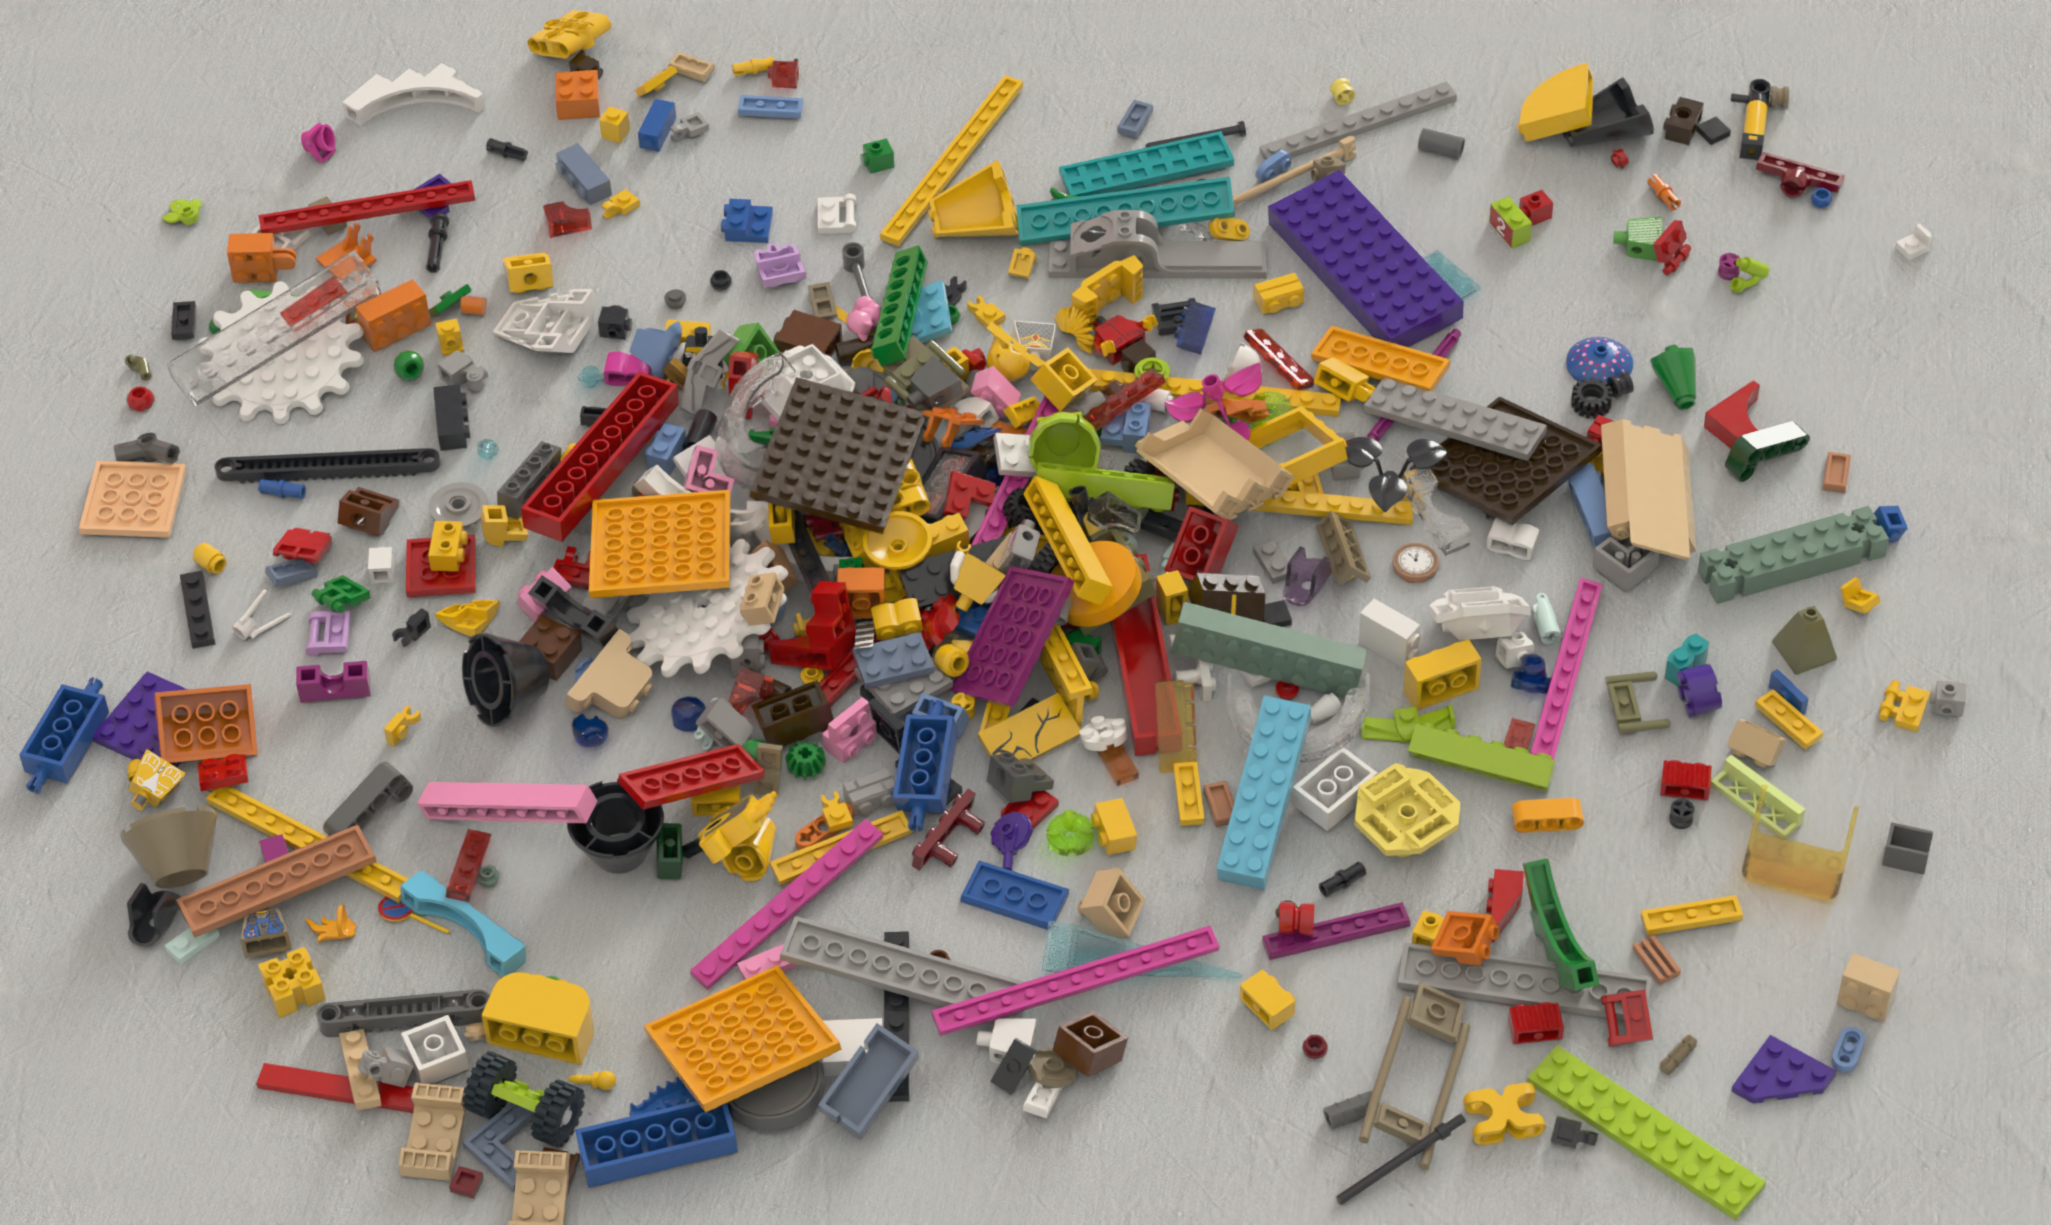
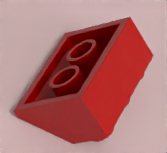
M1189 506L1164 571L1170 573L1178 570L1181 577L1190 582L1193 581L1196 573L1220 574L1239 525L1228 519Z

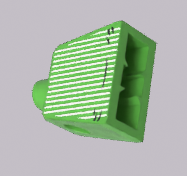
M1662 217L1629 219L1626 231H1614L1613 244H1626V255L1628 257L1657 261L1653 243L1663 233Z

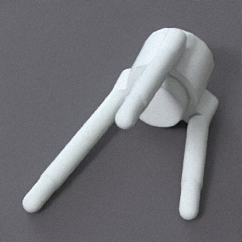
M264 589L246 613L232 626V630L242 640H246L248 637L254 639L258 634L290 617L291 614L286 613L255 630L257 624L251 618V615L267 593V590Z

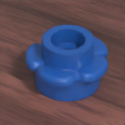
M1818 188L1811 195V200L1816 207L1824 208L1830 205L1832 197L1829 190Z

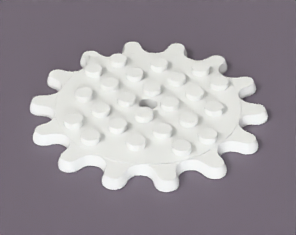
M282 281L274 284L272 294L266 298H257L250 291L242 292L239 299L242 308L236 313L217 311L213 316V323L220 328V333L214 337L202 338L198 343V349L201 353L209 354L213 357L209 364L199 368V380L202 382L217 381L220 383L219 389L213 394V403L216 406H224L231 401L240 402L242 407L239 417L245 422L253 420L263 410L270 411L273 415V421L278 425L287 423L290 418V412L296 407H303L311 415L320 414L323 410L321 396L326 392H334L339 395L346 394L350 389V385L342 378V372L350 367H360L364 363V357L361 353L349 349V344L353 340L363 336V327L358 323H341V318L349 310L347 302L338 299L330 304L320 303L322 290L315 284L309 285L299 295H291L287 284ZM280 347L286 350L283 354H275Z
M739 539L730 548V588L644 594L649 598L647 602L627 612L628 622L630 624H639V627L634 632L628 634L631 637L630 646L633 649L645 647L637 656V659L649 667L657 661H663L661 666L662 675L669 678L674 676L683 665L688 663L693 664L696 674H703L710 668L712 659L719 654H726L730 659L739 657L743 653L742 640L750 634L763 635L771 628L770 623L749 626L745 618L740 614V604L743 601L745 587L750 576L775 572L780 581H782L788 575L787 569L781 565L767 568V565L774 559L775 552L769 547H763L756 553L748 555L750 544L744 539ZM784 593L782 595L780 606H782L787 600V597Z

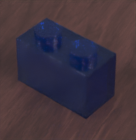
M1192 300L1189 307L1184 306L1181 319L1184 322L1182 327H1177L1174 339H1178L1176 347L1201 355L1216 308Z

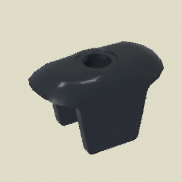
M140 883L127 902L130 923L128 930L129 940L143 947L152 946L157 942L174 919L179 909L176 899L181 898V896L170 891H158L152 894L146 884ZM152 918L154 921V926L150 925V921Z

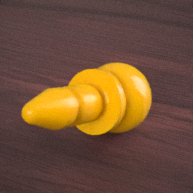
M607 1070L600 1073L594 1071L593 1075L577 1074L568 1078L570 1082L575 1084H592L593 1089L599 1087L604 1091L611 1090L616 1084V1076Z

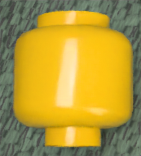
M945 644L937 650L934 663L935 667L942 673L950 677H958L967 670L969 657L965 650L953 644Z

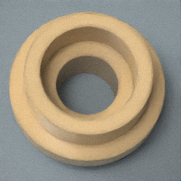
M483 1022L465 1026L464 1037H469L470 1041L485 1038Z

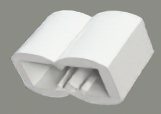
M1495 518L1488 535L1486 548L1495 553L1509 554L1517 559L1531 560L1538 542L1539 529L1530 524L1515 523L1510 525Z

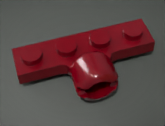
M1765 152L1761 154L1755 169L1765 174L1782 177L1780 188L1786 196L1792 198L1801 196L1808 186L1825 188L1830 192L1838 193L1845 179L1843 174Z

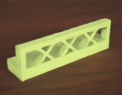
M1733 755L1725 759L1723 771L1711 780L1710 786L1783 840L1803 824L1805 809ZM1727 777L1734 783V787H1725L1720 782ZM1739 793H1748L1752 796L1753 800H1743L1739 797ZM1757 807H1767L1771 810V814H1762L1757 811ZM1776 820L1786 821L1790 825L1783 830L1776 825Z

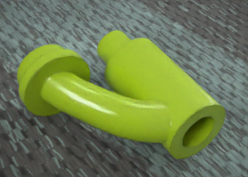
M1749 257L1738 258L1736 265L1740 267L1742 272L1748 273L1752 277L1747 280L1741 277L1733 278L1730 288L1734 293L1739 294L1744 289L1756 285L1761 279H1765L1768 276L1769 266Z

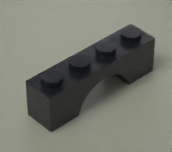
M543 575L528 592L536 605L576 631H579L602 648L607 645L619 630L611 619L595 609L590 610L581 605L560 586Z

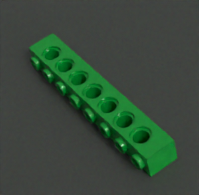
M919 245L895 252L882 309L880 310L879 321L877 322L876 334H874L873 346L871 347L874 359H877L881 366L906 358L928 264Z

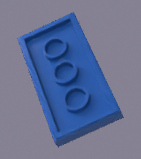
M978 861L960 897V901L1051 931L1068 898L1069 889Z

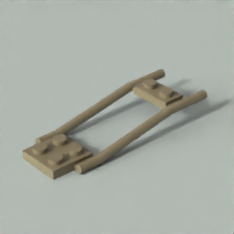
M1422 982L1416 987L1413 1001L1408 996L1402 997L1397 1018L1368 1103L1359 1136L1361 1143L1366 1144L1369 1142L1373 1124L1375 1128L1414 1145L1432 1133L1434 1127L1442 1122L1471 1027L1468 1023H1460L1465 1006L1464 1001ZM1406 1021L1407 1024L1451 1044L1453 1042L1456 1043L1430 1126H1428L1429 1123L1385 1103L1379 1104ZM1436 1142L1423 1150L1419 1165L1420 1169H1429Z

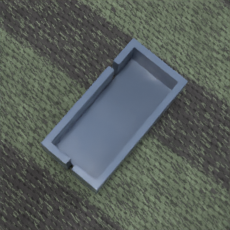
M876 1023L864 1040V1047L860 1046L818 1104L819 1112L837 1124L841 1121L842 1127L861 1140L919 1059L918 1050Z

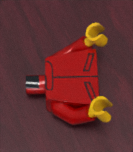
M1116 315L1108 321L1103 316L1097 317L1093 323L1094 327H1096L1093 340L1094 352L1097 356L1106 357L1112 366L1121 361L1122 350L1141 339L1145 341V331L1151 332L1153 326L1159 325L1155 315H1148L1140 322L1126 319L1121 315Z

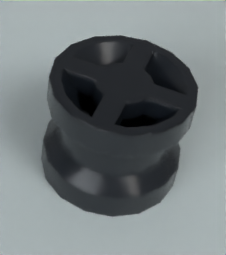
M1622 372L1617 377L1611 376L1607 379L1608 386L1612 388L1614 398L1620 397L1623 393H1632L1634 390L1632 379L1627 372Z
M1677 799L1672 802L1669 822L1674 828L1687 829L1692 825L1695 812L1693 803L1687 799Z

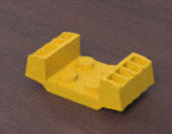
M1133 255L1122 261H1113L1082 281L1081 287L1071 294L1072 308L1074 306L1080 308L1081 311H1084V315H1087V319L1090 320L1087 327H1092L1093 330L1096 329L1093 323L1098 317V311L1110 302L1117 300L1121 295L1133 305L1143 297V265Z

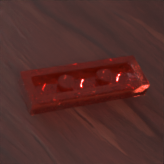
M332 276L280 312V315L294 332L348 295L338 279Z

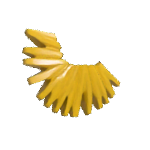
M1068 306L1067 309L1065 307L1060 309L1056 313L1057 317H1054L1060 331L1074 334L1077 337L1076 343L1079 349L1092 354L1093 350L1090 345H1094L1092 341L1094 337L1088 332L1092 331L1093 328L1087 327L1090 322L1087 319V315H1084V311L1075 306L1073 308Z

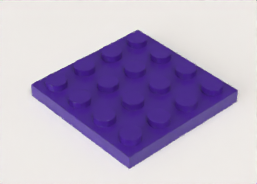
M147 671L98 727L93 735V742L132 760H141L146 749L161 758L153 694L155 692L188 689ZM174 762L170 764L178 768V766L182 762Z

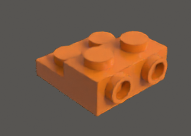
M1448 911L1433 942L1431 951L1436 956L1456 957L1459 964L1481 966L1483 960L1490 957V944L1492 940L1498 939L1499 927L1492 915Z

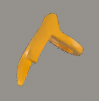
M341 904L338 906L336 920H327L323 916L321 918L322 925H316L310 919H305L310 929L319 935L317 938L318 943L324 940L355 937L357 926L347 917L345 905Z

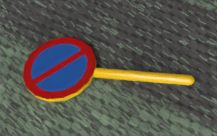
M384 897L378 904L380 916L387 921L399 922L410 917L446 934L450 933L449 929L413 914L414 911L401 901L398 903L388 897Z

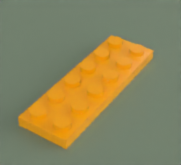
M1332 325L1311 353V359L1317 362H1323L1334 357L1369 377L1379 380L1383 378L1392 379L1426 391H1433L1450 368V359Z

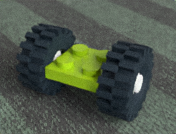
M492 1051L483 1054L481 1060H477L476 1067L472 1068V1074L466 1081L468 1084L464 1088L463 1093L465 1095L462 1100L465 1110L490 1120L501 1111L502 1107H505L506 1101L536 1112L532 1117L534 1123L531 1125V1130H533L531 1135L534 1139L556 1148L564 1146V1142L567 1143L569 1136L575 1132L574 1128L578 1126V1119L582 1116L583 1111L581 1109L585 1104L583 1101L585 1098L584 1090L556 1079L549 1084V1088L546 1087L545 1090L537 1089L535 1091L528 1088V1083L515 1080L517 1077L515 1061Z

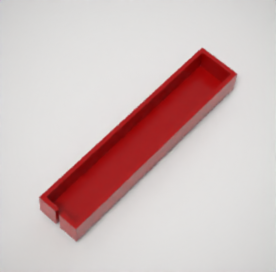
M1147 553L1137 554L1135 557L1138 558L1140 556L1147 567L1144 571H1150ZM1154 594L1110 621L1135 756L1156 754L1158 749H1160L1161 753L1182 751V730Z

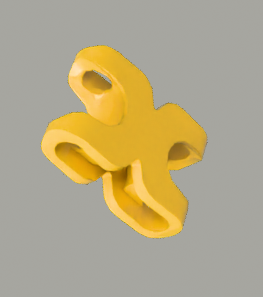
M1531 1083L1511 1084L1504 1088L1502 1096L1491 1088L1467 1093L1463 1098L1465 1110L1469 1114H1483L1489 1118V1120L1480 1122L1474 1127L1472 1132L1474 1142L1478 1145L1500 1143L1504 1140L1506 1132H1509L1513 1138L1519 1140L1541 1135L1546 1129L1543 1117L1540 1114H1528L1519 1109L1532 1104L1536 1096L1534 1086Z

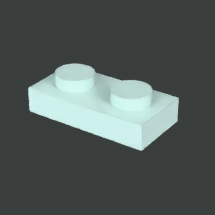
M188 928L165 945L166 952L182 965L220 937L219 931L215 929L194 938Z

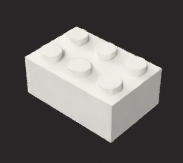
M1341 747L1293 787L1292 805L1328 832L1356 808L1358 787L1378 775V773L1344 747Z

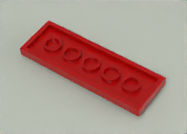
M740 744L620 773L618 783L642 809H647L764 778L765 770Z

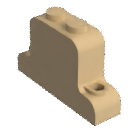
M619 629L567 693L566 707L572 711L581 712L591 704H594L618 719L625 718L630 712L634 713L640 705L639 700L643 695L645 697L648 696L653 688V684L650 683L652 670L649 666L630 655L633 647L630 646L631 637L626 632Z

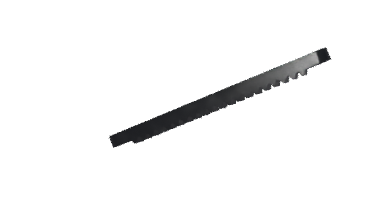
M433 448L225 457L219 459L215 463L214 468L219 480L240 481L244 484L247 480L253 483L254 480L260 482L261 479L270 481L275 479L278 482L281 479H285L289 482L292 478L295 481H298L300 478L307 481L308 478L317 480L318 477L322 480H325L326 477L334 480L336 476L340 479H343L345 476H348L349 479H352L353 476L362 478L363 475L367 478H370L371 475L379 478L381 474L385 477H388L390 474H393L395 477L398 474L407 476L408 473L415 476L416 473L437 470L441 465L437 450ZM429 457L435 459L431 463L423 462L424 459ZM224 467H231V468H232V469H231L230 471H228V472H222V471H221V469L224 468Z

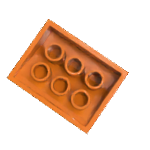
M251 684L155 692L153 694L160 756L165 761L174 763L209 758L217 759L226 758L231 754L258 755Z

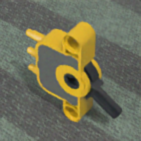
M773 791L759 800L752 794L732 807L729 805L723 807L711 817L708 825L698 834L699 838L682 846V857L689 859L703 852L708 856L712 864L721 861L731 852L733 847L752 836L762 827L766 816L773 809L772 805L775 804L778 794Z

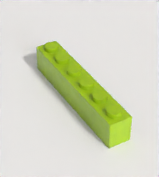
M1037 462L1035 474L1037 477L1058 484L1068 502H1071L1069 496L1070 489L1076 486H1085L1089 498L1094 497L1096 503H1106V505L1111 507L1128 505L1132 509L1149 507L1155 512H1165V510H1171L1175 483L1169 477Z
M1429 723L1415 724L1408 748V753L1411 757L1544 792L1549 791L1556 767L1555 760H1552L1550 755L1538 753V755L1529 754L1527 749L1515 747L1514 749L1506 748L1504 743L1498 741L1487 743L1482 741L1481 737L1475 735L1464 737L1459 735L1458 731L1452 729L1438 730L1435 725Z

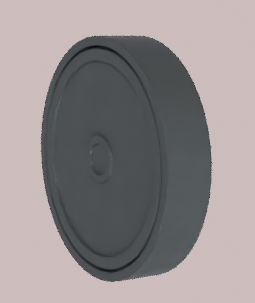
M818 1060L807 1067L796 1070L785 1077L727 1102L730 1114L740 1124L759 1131L784 1130L803 1122L813 1114L823 1098L825 1085L820 1062Z

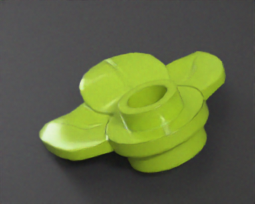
M197 198L189 202L185 199L174 200L169 204L171 211L161 218L167 223L182 221L184 225L194 224L199 220V209L202 207V202Z

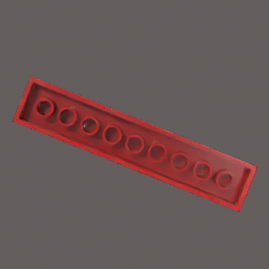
M639 371L521 507L523 528L563 542L593 507V500L600 499L679 406L678 385Z

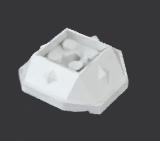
M813 344L806 347L797 346L789 351L785 350L784 353L762 363L756 398L779 421L796 377L853 393L855 391V382L830 356L823 354Z
M1495 586L1448 590L1443 594V598L1437 599L1430 605V615L1436 623H1442L1443 632H1451L1459 641L1508 637L1514 633L1525 616H1530V606L1522 597L1512 593H1503L1502 589Z

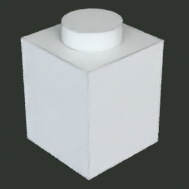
M392 547L369 548L368 572L371 584L394 583L395 560Z

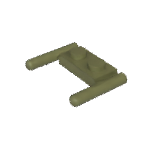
M931 340L927 346L921 348L894 370L891 376H887L884 383L910 406L906 399L910 395L907 391L912 388L910 379L931 357L935 356L939 361H943L958 376H962L965 373V369L937 343ZM919 404L915 408H911L920 411L922 405Z
M1655 671L1605 677L1619 734L1670 727L1669 719L1641 722V715L1632 683L1655 681L1657 679Z

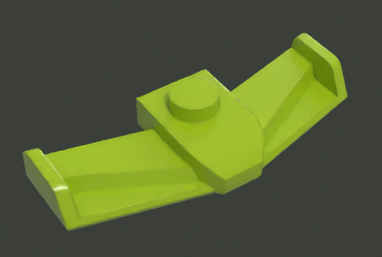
M1452 704L1446 708L1421 716L1418 715L1417 707L1393 709V719L1358 715L1362 739L1410 743L1415 724H1433L1436 726V729L1442 731L1455 728V715Z

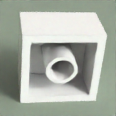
M448 1015L401 1033L405 1052H408L420 1083L433 1084L469 1069L466 1051Z

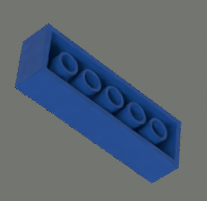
M694 1101L575 1129L588 1188L738 1152L736 1134L727 1103L704 1112L698 1102Z

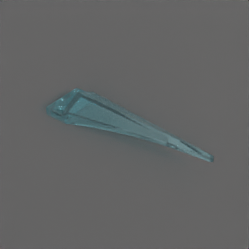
M1049 921L1042 971L1057 973L1144 945L1075 924ZM1191 959L1139 976L1240 978L1242 974Z

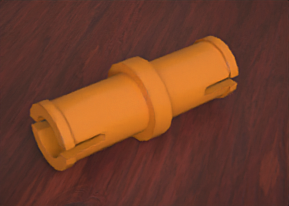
M1652 175L1656 182L1649 178L1647 184L1656 192V197L1663 201L1671 211L1676 210L1673 203L1679 208L1681 200L1675 196L1672 188L1665 184L1659 175Z

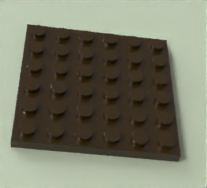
M1499 396L1487 407L1547 425L1545 436L1528 461L1448 437L1439 444L1447 450L1445 458L1440 463L1429 469H1417L1414 465L1409 469L1411 476L1510 525H1514L1603 452L1602 444Z

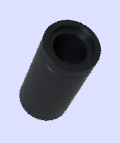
M700 409L696 412L683 443V450L712 435L717 423V416L712 411Z

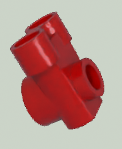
M976 348L972 351L964 349L961 351L969 359V371H982L985 369L987 363L981 349Z

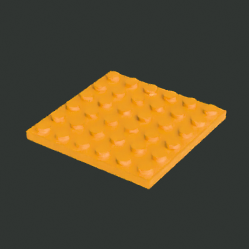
M730 490L593 500L589 576L590 598L730 588Z
M778 965L644 1025L648 1037L704 1112L715 1109L720 1105L737 1099L744 1094L842 1050L839 1040Z

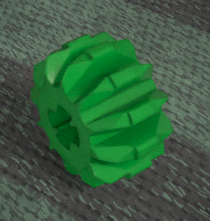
M807 740L804 744L797 741L796 747H789L785 760L789 773H793L795 779L800 776L804 780L809 776L815 779L816 774H822L823 767L826 764L823 747H818L816 742L809 744Z

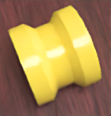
M1345 78L1337 79L1330 86V92L1339 105H1346L1355 97L1353 88H1351L1349 81Z

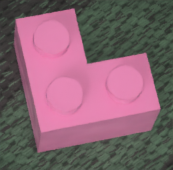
M696 445L691 454L683 487L692 493L730 490L731 495L735 479L713 473L719 451Z

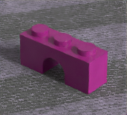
M367 661L344 662L343 672L338 675L323 673L320 665L296 667V686L300 702L371 696V677Z

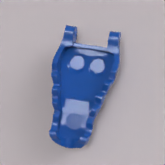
M676 1077L674 1082L666 1081L665 1088L659 1085L656 1086V1091L654 1093L649 1092V1099L643 1100L640 1105H634L633 1102L630 1103L629 1115L635 1116L696 1100L681 1079Z

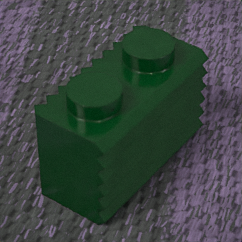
M664 823L656 839L657 878L679 880L681 879L683 864L682 825L680 823Z

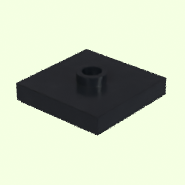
M875 697L869 701L871 718L876 721L877 733L900 755L905 725Z

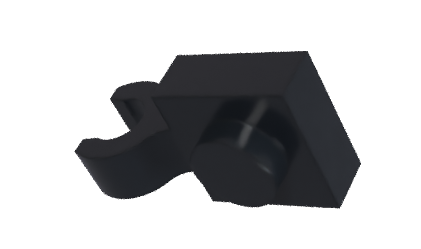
M421 608L411 615L406 622V628L396 629L392 633L393 641L396 642L399 638H402L401 643L403 647L408 646L411 640L417 641L431 627L428 612Z
M1557 1116L1551 1142L1576 1148L1578 1141L1595 1146L1599 1133L1581 1130L1582 1122Z

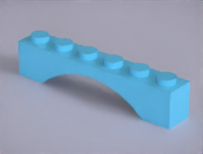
M421 870L400 885L401 902L415 913L445 918L459 924L475 936L484 950L487 966L500 976L504 977L511 974L526 963V949L522 941L515 939L503 927L497 926L490 921L485 914H481L469 902L460 899L451 889L445 888L435 877L429 876Z

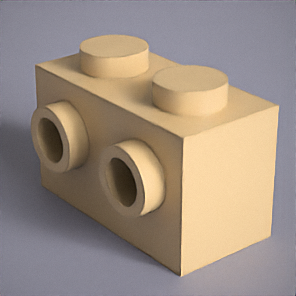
M775 572L751 575L748 584L745 587L743 601L740 604V614L745 618L749 626L775 622L785 589Z
M1739 719L1726 746L1732 748V753L1743 758L1747 755L1754 759L1753 763L1766 768L1767 765L1773 766L1776 764L1787 739L1745 719Z

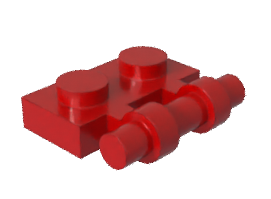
M1674 220L1653 243L1657 261L1665 265L1662 270L1665 275L1675 272L1679 268V263L1685 261L1691 251L1690 245L1685 244L1683 246L1687 237L1683 223L1680 220Z

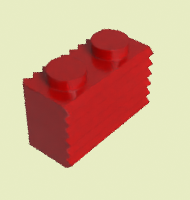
M1664 760L1660 795L1708 801L1712 766L1703 763L1692 764L1682 763L1678 760Z
M1542 1002L1539 1005L1530 1006L1519 1004L1509 1008L1508 1023L1513 1044L1563 1039L1564 1025L1559 1003Z

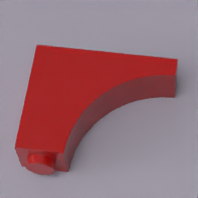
M1754 380L1705 413L1704 428L1730 449L1740 436L1759 431L1750 421L1747 411L1758 400L1760 384Z
M855 623L852 624L836 647L810 645L809 636L807 635L793 639H771L767 644L771 664L833 671L855 646Z

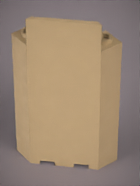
M1201 408L1190 425L1182 420L1154 434L1148 432L1145 438L1137 441L1135 444L1137 453L1215 514L1228 520L1237 518V514L1244 510L1251 511L1264 505L1263 501L1272 497L1277 499L1283 496L1295 477L1215 415Z
M1624 419L1601 425L1607 528L1616 541L1630 537L1631 544L1635 547L1683 560L1689 559L1690 553L1696 552L1689 449L1682 436L1675 433L1672 436L1660 433V429L1643 425L1642 428L1631 425V421Z

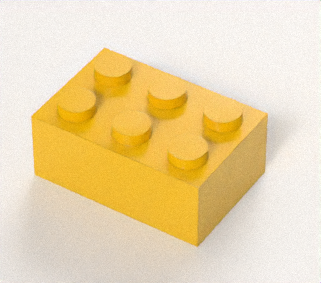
M1469 639L1455 642L1450 646L1433 650L1419 657H1413L1405 661L1403 692L1411 705L1417 707L1418 711L1479 689L1482 659Z

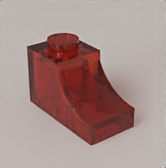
M564 201L543 205L545 223L550 238L592 229L589 208H572L567 206Z
M740 667L728 702L731 703L732 707L740 715H743L746 708L752 702L759 699H767V696L771 694L773 689V678Z

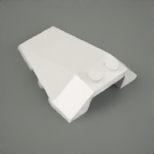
M572 289L566 295L558 296L557 293L550 294V298L543 300L535 297L513 302L493 330V333L496 336L535 351L574 353L593 325L595 292L593 289Z

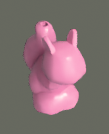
M869 296L858 298L851 314L846 318L848 330L858 335L862 341H866L867 334L871 330L877 329L881 306Z

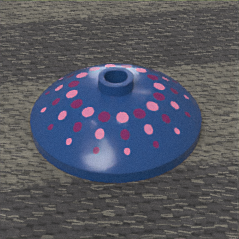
M1591 337L1577 342L1570 348L1566 358V366L1568 372L1576 381L1580 380L1582 382L1583 378H1587V381H1590V377H1594V381H1597L1599 378L1602 379L1601 383H1603L1604 381L1607 382L1608 377H1617L1622 372H1627L1631 375L1633 358L1623 344L1606 337Z

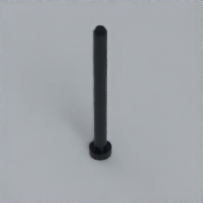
M1239 121L1235 126L1150 142L1145 145V148L1222 131L1223 136L1234 134L1245 136L1246 127L1244 121Z

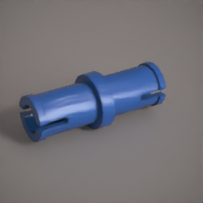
M261 479L258 491L259 493L277 495L278 498L288 496L303 499L306 494V486L303 484L287 483L286 480L278 482Z

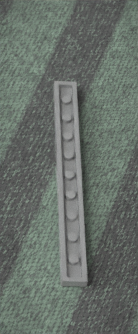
M1446 81L1260 146V154L1266 160L1278 151L1285 150L1293 158L1339 142L1348 136H1356L1457 100V94Z

